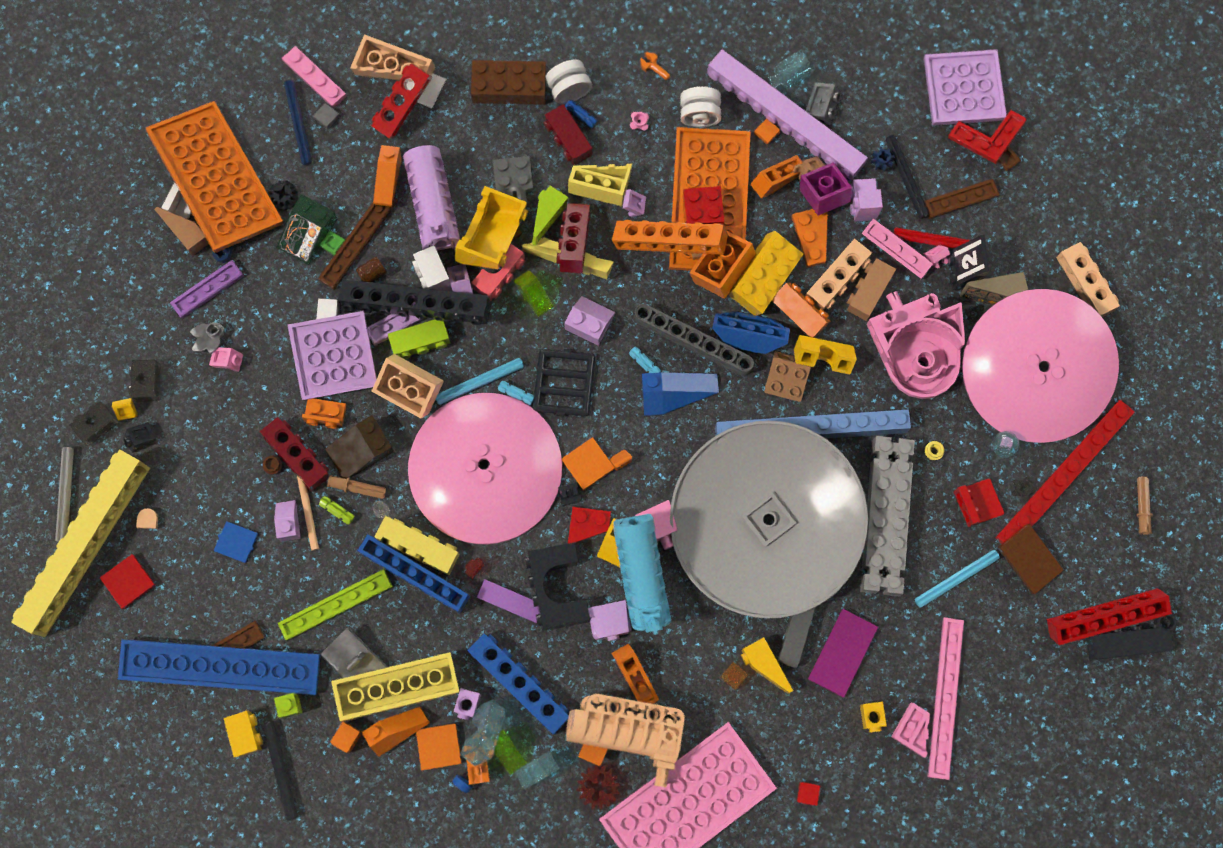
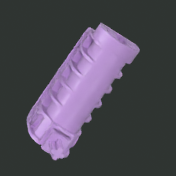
M431 145L410 149L403 155L419 226L422 248L424 250L435 246L437 251L452 247L455 250L460 237L440 149Z

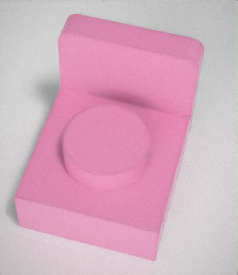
M218 347L216 351L212 352L209 365L215 368H229L239 372L243 354L232 348Z

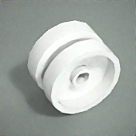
M569 60L553 67L546 75L548 86L552 89V95L558 104H566L569 100L576 101L584 97L592 89L591 80L586 75V69L580 60Z
M694 87L684 90L681 93V122L691 127H709L718 124L721 121V108L719 107L721 104V93L710 87Z

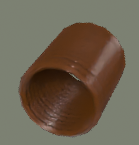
M376 256L356 268L363 282L372 283L387 273Z

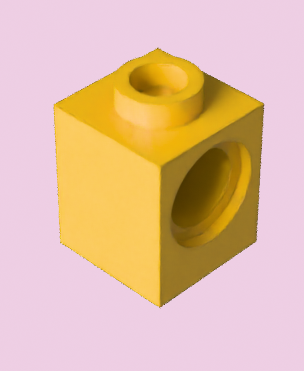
M883 702L860 705L864 729H869L870 732L882 731L881 727L887 726ZM871 712H875L878 715L876 723H872L869 720Z

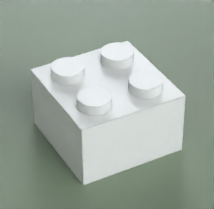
M435 246L413 254L415 261L412 263L424 289L452 290L449 277Z

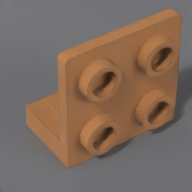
M774 351L764 392L800 402L811 366L796 364L795 356Z

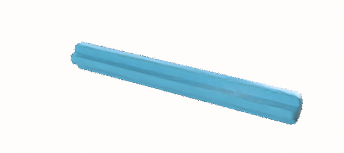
M517 358L438 393L436 401L441 405L520 370L524 367V364L520 358Z
M992 550L915 598L916 604L919 607H923L1000 558L998 552Z

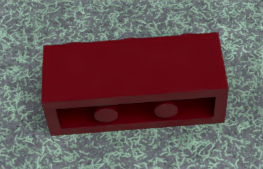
M564 104L545 114L544 126L548 132L553 133L556 145L562 147L564 150L563 155L568 162L571 161L573 166L592 156L591 145Z

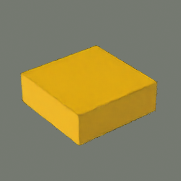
M132 398L112 402V408L118 421L137 417V411Z

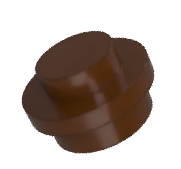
M270 455L264 459L263 469L268 474H277L282 469V461L279 457Z

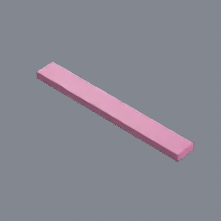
M943 618L928 777L949 780L964 620Z

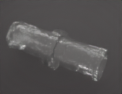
M376 501L373 504L375 507H372L375 516L382 520L385 516L389 517L390 510L387 504Z

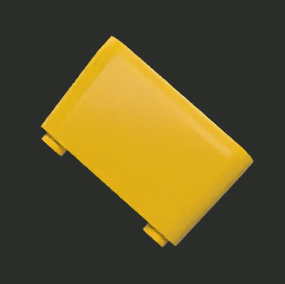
M484 186L481 193L483 199L477 205V211L465 236L461 240L459 239L456 245L455 262L464 265L499 269L500 266L504 267L507 256L505 255L521 220L525 221L527 217V202Z

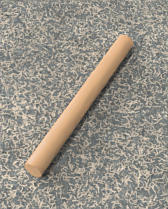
M297 476L311 551L318 550L319 546L308 489L303 480Z

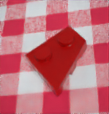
M572 507L568 544L606 533L609 529L611 511Z

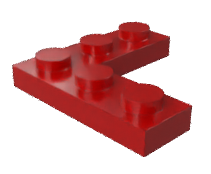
M1010 110L991 138L958 121L948 138L997 164L1025 125L1027 118Z

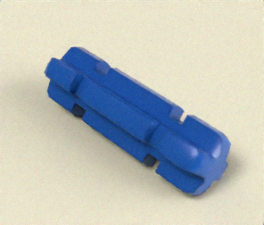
M569 100L566 103V109L569 112H573V115L583 123L586 122L587 126L593 128L596 125L597 119L592 115L590 116V113L581 106L576 105L573 100Z

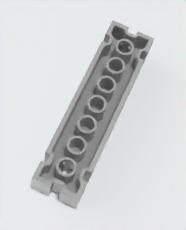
M876 436L872 440L871 455L876 456V458L870 463L867 500L868 526L862 569H867V573L861 576L860 592L876 594L880 590H884L883 595L899 597L903 594L904 578L899 577L900 573L905 571L913 463L908 462V460L914 455L915 440L899 438L894 443L891 442L892 437ZM890 456H893V459L895 458L894 462H891ZM882 569L887 573L884 578L881 577L882 574H879Z

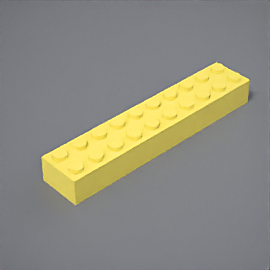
M120 449L118 453L112 456L108 469L104 470L100 475L98 485L90 491L86 504L80 507L76 520L72 521L68 526L66 536L58 542L54 555L48 558L44 571L36 577L34 587L26 593L22 606L13 614L12 623L31 634L46 637L150 470V467Z

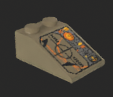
M1024 272L968 282L960 292V297L993 306L1008 296L1027 291L1028 287Z

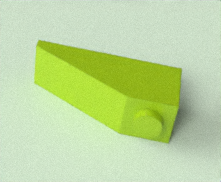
M549 186L546 191L542 190L538 196L539 203L532 244L535 246L567 207L568 197L552 186Z

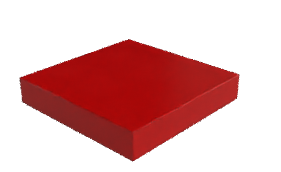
M133 554L100 577L121 609H125L156 586Z

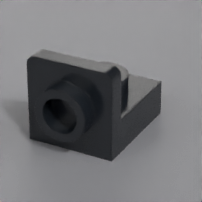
M149 422L126 429L123 437L126 448H130L132 453L136 452L137 447L156 441V436Z

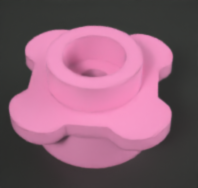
M633 112L631 114V129L647 130L649 115L643 112Z

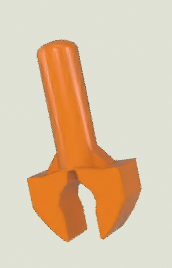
M645 53V57L651 63H647L640 58L641 68L645 72L648 69H652L664 80L670 78V74L657 64L658 56L656 54Z

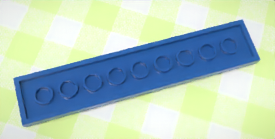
M122 639L118 680L316 695L321 654Z

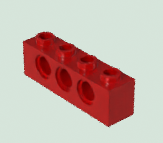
M412 63L405 66L402 71L403 76L400 81L397 80L392 87L393 92L390 97L387 96L382 102L383 108L372 118L373 123L371 126L389 139H394L433 78ZM412 79L414 81V87L413 89L409 90L407 88V82ZM402 95L404 97V103L399 106L397 104V98L398 96ZM389 111H393L394 113V119L392 121H389L387 119V113Z

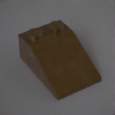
M373 415L353 426L325 448L341 477L345 479L355 476L394 452Z

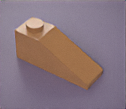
M159 207L155 208L158 215L192 256L209 244L202 230L195 222Z

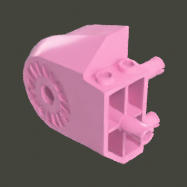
M895 291L893 292L894 294L890 293L886 296L893 310L869 319L866 325L885 368L897 388L911 397L920 399L934 398L946 392L952 386L960 370V349L965 345L962 303L940 311L941 307L938 297L931 293L903 305L898 292ZM918 361H923L926 367L920 365Z

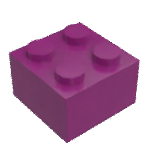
M834 162L801 175L800 191L817 215L851 202L852 187Z

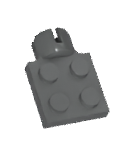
M530 157L493 160L496 190L527 202L526 194L533 192Z

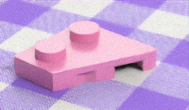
M910 703L891 737L918 755L926 758V739H928L929 733L927 726L930 713L916 704Z

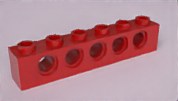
M1157 588L1047 619L1050 638L1058 645L1170 615L1172 612L1169 596Z

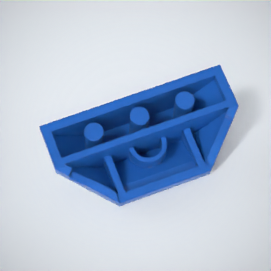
M736 311L722 314L716 313L712 327L725 344L736 349L767 354L788 344L790 332L789 328L784 327L773 319Z

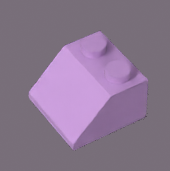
M582 296L570 311L564 323L565 330L599 346L615 312Z

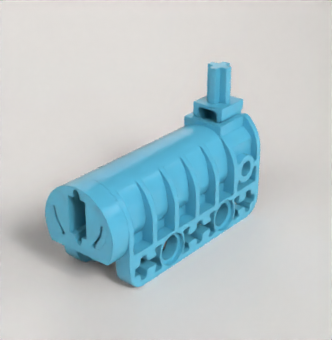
M644 514L615 520L613 522V530L632 628L639 631L645 630L646 633L653 631V634H658L657 630H662V626L664 627L671 622V616L660 564L653 515Z

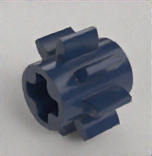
M880 147L879 152H873L872 156L874 158L871 160V164L875 165V170L882 169L885 172L887 166L889 168L892 167L893 163L891 161L895 156L891 155L890 149L885 150Z

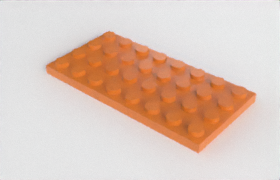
M215 101L146 127L148 136L214 253L283 224L282 218Z
M677 127L671 223H685L682 198L683 189L721 186L724 227L726 231L746 240L750 131ZM670 252L669 270L691 271L699 259L693 260L691 253Z

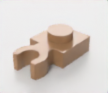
M817 156L804 160L802 164H797L793 172H800L798 177L800 179L801 175L825 165Z

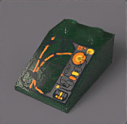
M301 195L290 213L276 248L309 265L319 250L320 243L337 221L335 212Z

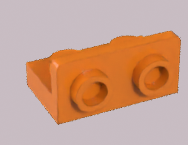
M310 398L307 400L305 414H302V419L311 426L325 424V427L336 429L337 426L343 427L347 405L346 403Z

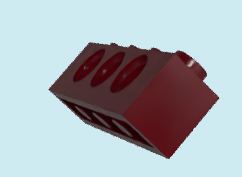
M568 203L567 211H563V222H565V225L561 224V236H563V239L559 238L558 249L561 252L557 253L556 264H560V272L583 273L590 223V205Z
M277 417L264 427L260 434L312 492L329 478L327 472L329 469L322 461L319 463L315 459L316 454L310 447L306 449L303 446V439L297 433L294 435L290 431L292 428L286 420L281 421ZM282 436L289 437L285 443L279 442ZM294 450L301 451V454L299 456H291ZM306 464L314 465L310 471L304 470Z

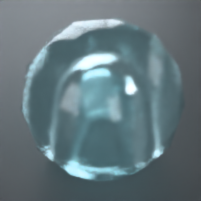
M1009 431L997 433L992 441L993 450L1000 457H1011L1019 449V439Z

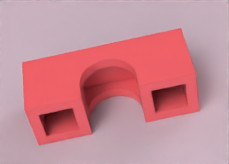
M510 244L505 255L507 256L506 263L498 273L492 274L482 269L471 283L475 291L481 295L489 296L490 301L500 295L503 285L505 283L508 284L512 280L515 270H519L525 263L524 253L512 244Z

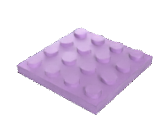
M997 50L928 54L924 56L932 125L957 124L958 121L974 123L1002 121L1005 119L1006 109Z
M364 311L288 324L302 400L374 387L377 376Z

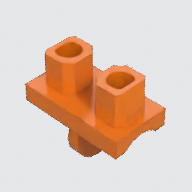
M486 746L465 748L469 785L490 782Z

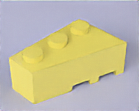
M611 164L608 167H597V165L573 166L568 181V193L622 206L624 194L631 176L632 164H626V166Z

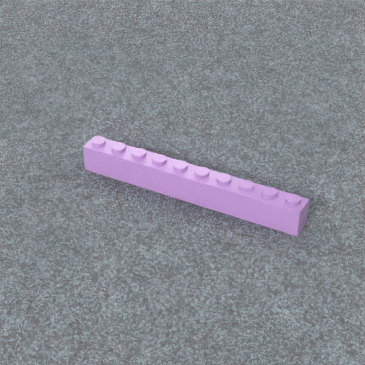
M721 50L708 65L707 73L711 79L719 81L727 91L734 92L742 102L750 104L754 111L762 113L770 122L778 125L785 134H790L794 137L798 144L810 149L814 156H819L826 164L834 162L845 178H849L852 181L865 165L868 157L724 50Z

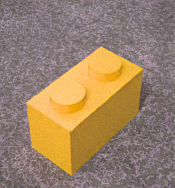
M244 711L224 718L234 757L239 758L262 750L260 745H263L260 733L257 734L255 726L258 724L255 714H252L251 711Z

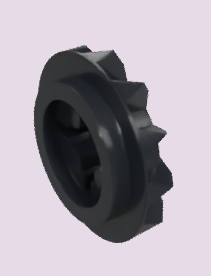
M287 180L272 184L271 189L268 190V196L277 209H288L298 199L296 187ZM285 189L287 196H283L280 200V195L277 193H282Z

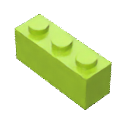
M431 320L388 333L393 354L405 360L410 358V355L417 353L422 355L429 352L430 349H442L447 344H450L444 321Z

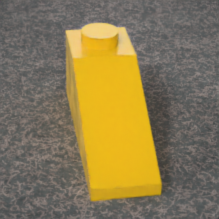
M765 638L742 649L743 654H741V657L746 665L749 664L753 670L787 694L793 691Z

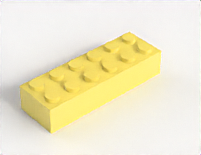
M451 653L331 681L340 722L459 693Z

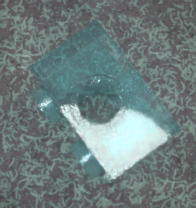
M549 751L514 772L525 790L560 770Z

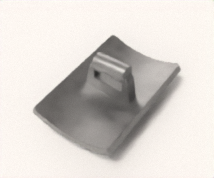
M346 628L321 653V656L343 678L388 668L350 628Z

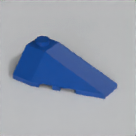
M664 372L642 374L644 416L664 415L672 410L685 407L690 403L719 393L717 374Z

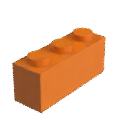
M786 283L776 293L772 301L809 337L816 338L831 322L828 319L829 315L823 309L818 310L814 306L815 302L809 296L805 297L800 293L801 288L797 284Z

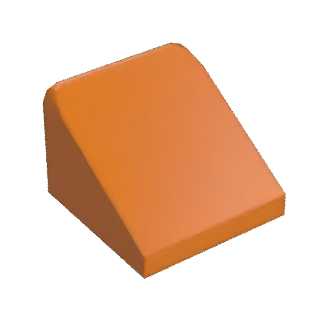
M622 450L611 457L609 461L615 470L618 471L632 462V456L626 450Z

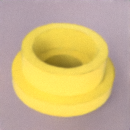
M937 441L929 442L925 447V454L930 460H939L944 455V447ZM935 448L937 450V454H933L931 452V449Z

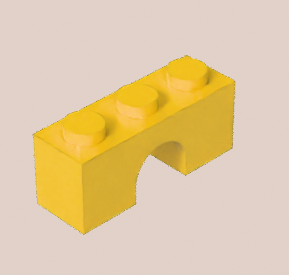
M799 335L794 348L796 364L814 367L817 360H824L831 365L832 371L851 374L857 360L854 346Z

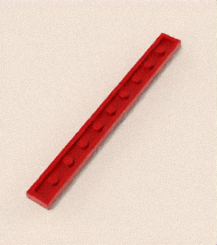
M1118 400L995 538L1002 544L1024 525L1030 524L1032 527L1133 415L1134 411L1122 400Z

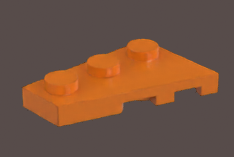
M811 209L792 214V220L807 268L825 264L828 212L817 215Z

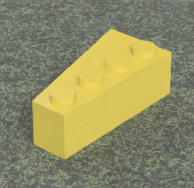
M387 516L384 517L375 535L377 540L398 552L450 575L460 555L456 551L457 548L448 543L443 545L434 536L429 535L427 537L421 534V530L415 527L409 528L398 519L394 518L393 520Z

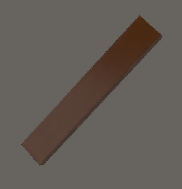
M395 197L392 207L374 205L372 202L319 276L318 280L333 290L336 289L398 202Z

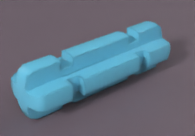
M637 347L631 349L629 355L636 359V362L642 368L649 371V373L661 372L644 353L641 354L640 349Z
M501 381L498 386L499 391L506 392L507 395L520 401L523 400L528 405H531L534 400V395L528 392L525 393L524 390L516 386H510L505 381Z

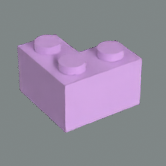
M876 179L853 180L851 184L852 204H850V214L854 215V222L877 220L883 206L881 189L876 188Z

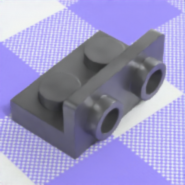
M815 83L806 108L808 114L817 120H824L826 125H830L832 119H834L837 103L841 99V93L836 85Z

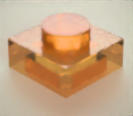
M732 662L720 678L736 690L748 674Z

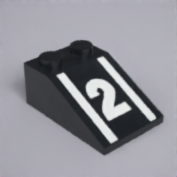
M980 235L954 248L950 255H948V266L951 267L950 284H953L954 290H963L968 282L982 280L988 274L989 266L985 235Z

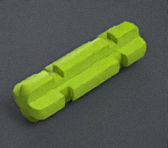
M327 496L321 498L319 505L324 509L327 508V511L337 518H342L344 523L349 525L354 520L355 516L349 511L345 512L346 509L334 501L331 502V499Z

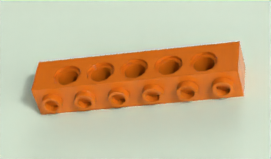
M624 220L616 222L612 241L617 250L724 255L728 233L724 225L718 223L688 224L684 222L667 223L665 221L649 222L643 220L638 222Z

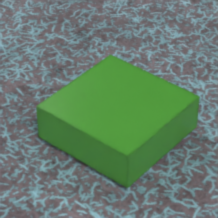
M330 230L320 243V247L335 255L345 239Z

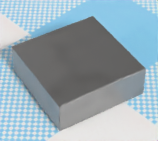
M324 103L313 117L326 129H329L340 115Z

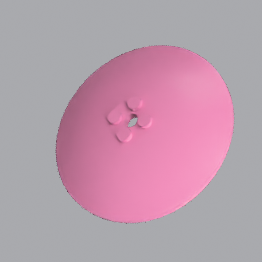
M1035 289L1008 296L997 302L981 316L966 342L962 372L965 388L971 403L989 425L1014 439L1046 443L1062 440L1079 433L1101 415L1111 400L1116 387L1119 358L1112 332L1094 308L1083 300L1065 292ZM1042 361H1046L1049 364L1046 372H1042L1039 369V364Z
M477 393L462 396L435 411L417 433L408 462L411 492L424 516L432 525L446 535L472 544L489 545L506 542L521 536L536 526L553 505L562 477V460L559 444L545 419L537 411L533 410L532 407L518 399L496 393ZM482 460H487L490 463L489 467L485 470L479 468V463Z

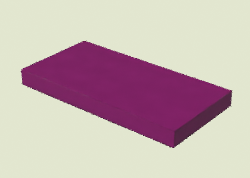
M842 609L808 680L844 698L878 626Z

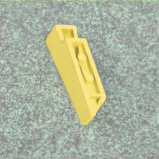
M545 237L541 238L536 246L532 243L523 244L522 246L523 251L556 263L557 253L561 252L558 249V242ZM585 253L583 273L607 279L614 262L596 258V256Z

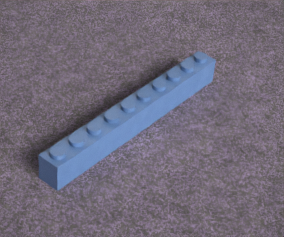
M909 409L716 422L715 425L716 436L732 427L755 421L792 423L805 427L823 438L907 433L911 429Z

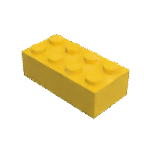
M776 231L766 234L755 250V257L728 294L755 316L763 314L803 256L800 250Z

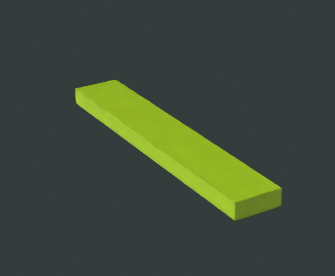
M385 569L278 622V625L285 640L288 641L389 590L393 585Z

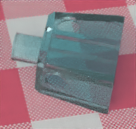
M800 49L776 65V74L768 78L772 87L775 88L782 84L785 89H788L811 77L810 63L803 51Z

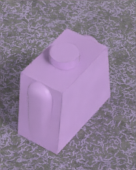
M626 600L588 608L594 639L608 638V641L620 639V635L631 632L632 628Z

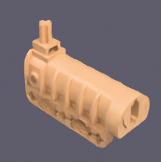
M593 694L584 697L580 710H570L566 740L568 742L650 756V759H654L653 767H657L655 786L667 787L669 770H674L680 750L684 714L676 708ZM591 701H592V703H594V704H600V702H601L602 704H601V706H597V708H596V707H594V705L591 704ZM611 703H613L615 706L614 712H612L610 709ZM631 708L632 711L640 710V713L634 715L633 712L626 711V713H624L625 709ZM650 711L654 714L653 719L650 717ZM667 715H669L670 718H673V720H672V719H668V718H665V720H663V719H664V716H667Z

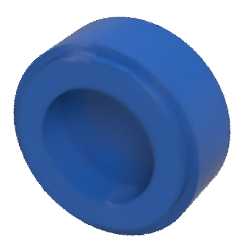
M458 774L452 780L453 784L465 793H469L473 787L471 784L469 785V781Z

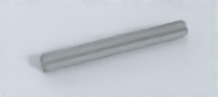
M63 447L61 454L55 537L57 542L64 538L68 532L74 449L71 447Z

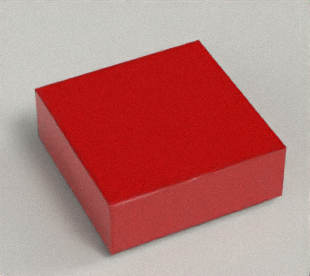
M800 782L797 802L817 806L820 785Z

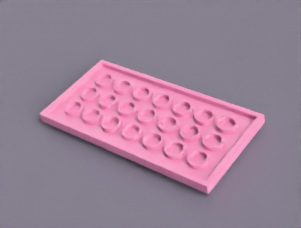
M727 722L675 762L674 770H669L667 787L655 786L656 777H654L599 820L619 848H699L777 788L729 722Z

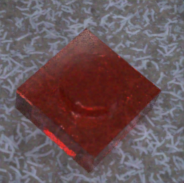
M478 557L475 560L471 559L465 566L467 569L465 573L473 579L485 565L484 562Z

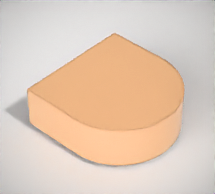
M152 509L141 510L137 516L136 528L158 529L157 513Z

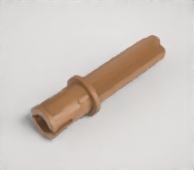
M330 475L327 487L341 489L344 492L350 491L381 499L386 494V488L353 481L349 477L345 479Z
M1138 477L1139 513L1137 517L1139 518V534L1148 535L1152 534L1151 517H1153V514L1150 513L1149 479L1147 477Z

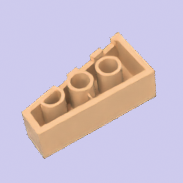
M364 35L351 65V70L355 75L400 80L406 65L415 64L431 76L435 65L431 59Z

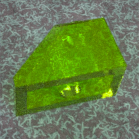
M528 270L513 280L521 295L538 317L553 307L541 283L532 272Z
M504 729L487 740L510 775L527 764Z

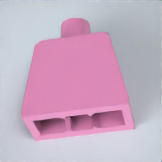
M669 500L635 515H653L657 542H661L664 550L674 546L671 533L677 531L674 516L673 527L670 525L671 505Z

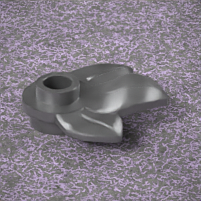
M213 322L209 325L200 324L193 328L190 333L197 340L192 350L194 352H203L207 349L209 353L216 351L220 346V338L224 335V327L219 323Z

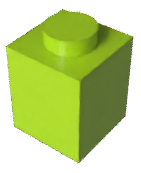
M291 693L274 698L278 718L284 719L302 714L298 694Z

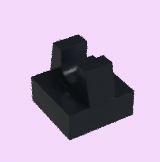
M577 482L558 487L563 507L582 502Z

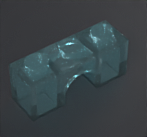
M494 700L476 708L472 723L478 727V730L471 737L466 738L461 752V756L474 766L492 758L507 712Z

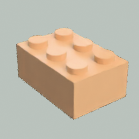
M393 354L385 359L372 392L413 415L423 418L430 413L444 381L400 356Z

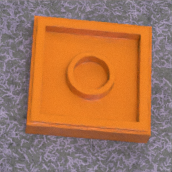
M593 437L561 459L583 491L615 469Z
M456 724L425 728L416 732L421 770L462 764Z

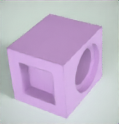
M460 688L454 712L458 713L457 717L469 720V717L475 718L481 694ZM467 699L471 700L472 708L464 711L462 709V702Z

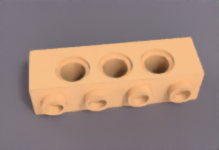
M854 239L811 287L806 296H809L815 302L814 306L818 310H825V308L829 310L835 303L834 298L837 295L841 296L848 288L846 284L849 281L853 282L858 277L860 268L865 269L871 262L869 258L872 252ZM847 261H854L856 266H850ZM841 274L843 275L844 279L839 280L836 278L835 275ZM823 288H830L832 293H826Z
M1081 242L1062 251L1056 257L1080 298L1094 308L1101 317L1114 312L1120 306L1117 296L1112 294L1107 280L1101 276L1098 265L1092 261L1088 249ZM1076 262H1080L1083 268L1079 267ZM1086 278H1090L1093 284L1088 283ZM1096 293L1102 296V300L1096 297Z

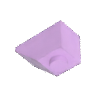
M461 264L447 268L453 292L473 294L466 265Z
M296 501L276 503L274 521L277 539L281 542L301 539Z

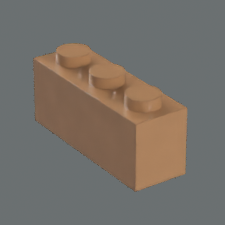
M877 258L874 263L870 262L864 271L867 273L865 279L860 278L856 285L857 293H852L847 301V304H849L847 311L867 321L896 269Z

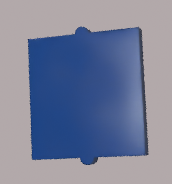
M226 521L222 533L218 535L219 540L214 551L246 563L251 550H254L253 545L258 533Z

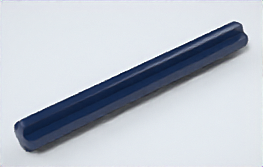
M287 80L284 82L301 162L303 165H309L312 163L295 84L293 80Z

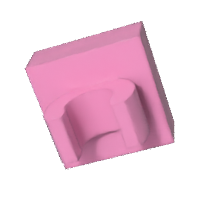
M941 245L924 253L925 258L932 262L933 267L937 269L940 268L939 260L947 264L948 259L946 256L950 255L948 248Z

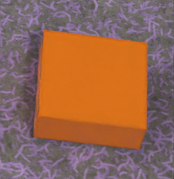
M767 118L754 131V134L767 145L780 133V129Z

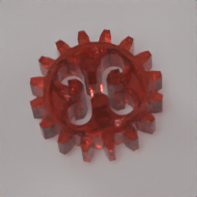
M597 765L594 766L593 771L588 767V774L581 773L583 780L577 781V783L581 784L577 791H582L579 799H586L584 805H587L589 802L592 803V809L595 808V805H599L601 810L602 804L610 807L609 801L615 802L614 794L620 793L615 790L616 787L620 786V783H615L614 781L618 776L612 777V769L606 772L604 765L601 770H598ZM603 773L605 779L601 785L603 787L610 786L612 792L606 794L603 790H600L599 800L594 801L592 795L595 793V788H586L585 782L590 780L593 784H597L598 774Z

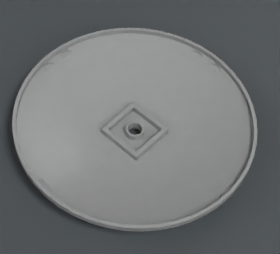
M755 421L741 424L718 434L705 443L692 456L683 469L673 492L670 509V525L673 527L674 516L677 531L671 533L676 555L691 581L717 604L736 613L758 618H781L808 611L829 599L843 586L854 571L865 546L868 526L865 494L860 480L847 458L832 443L819 434L805 427L781 421ZM766 514L774 516L775 521L772 525L764 523L763 519Z

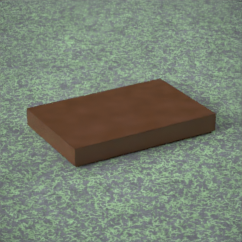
M1030 524L1024 525L998 547L1032 594H1036L1063 571V568Z

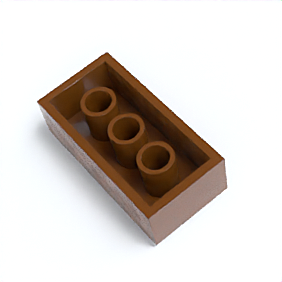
M472 60V103L545 105L546 61Z

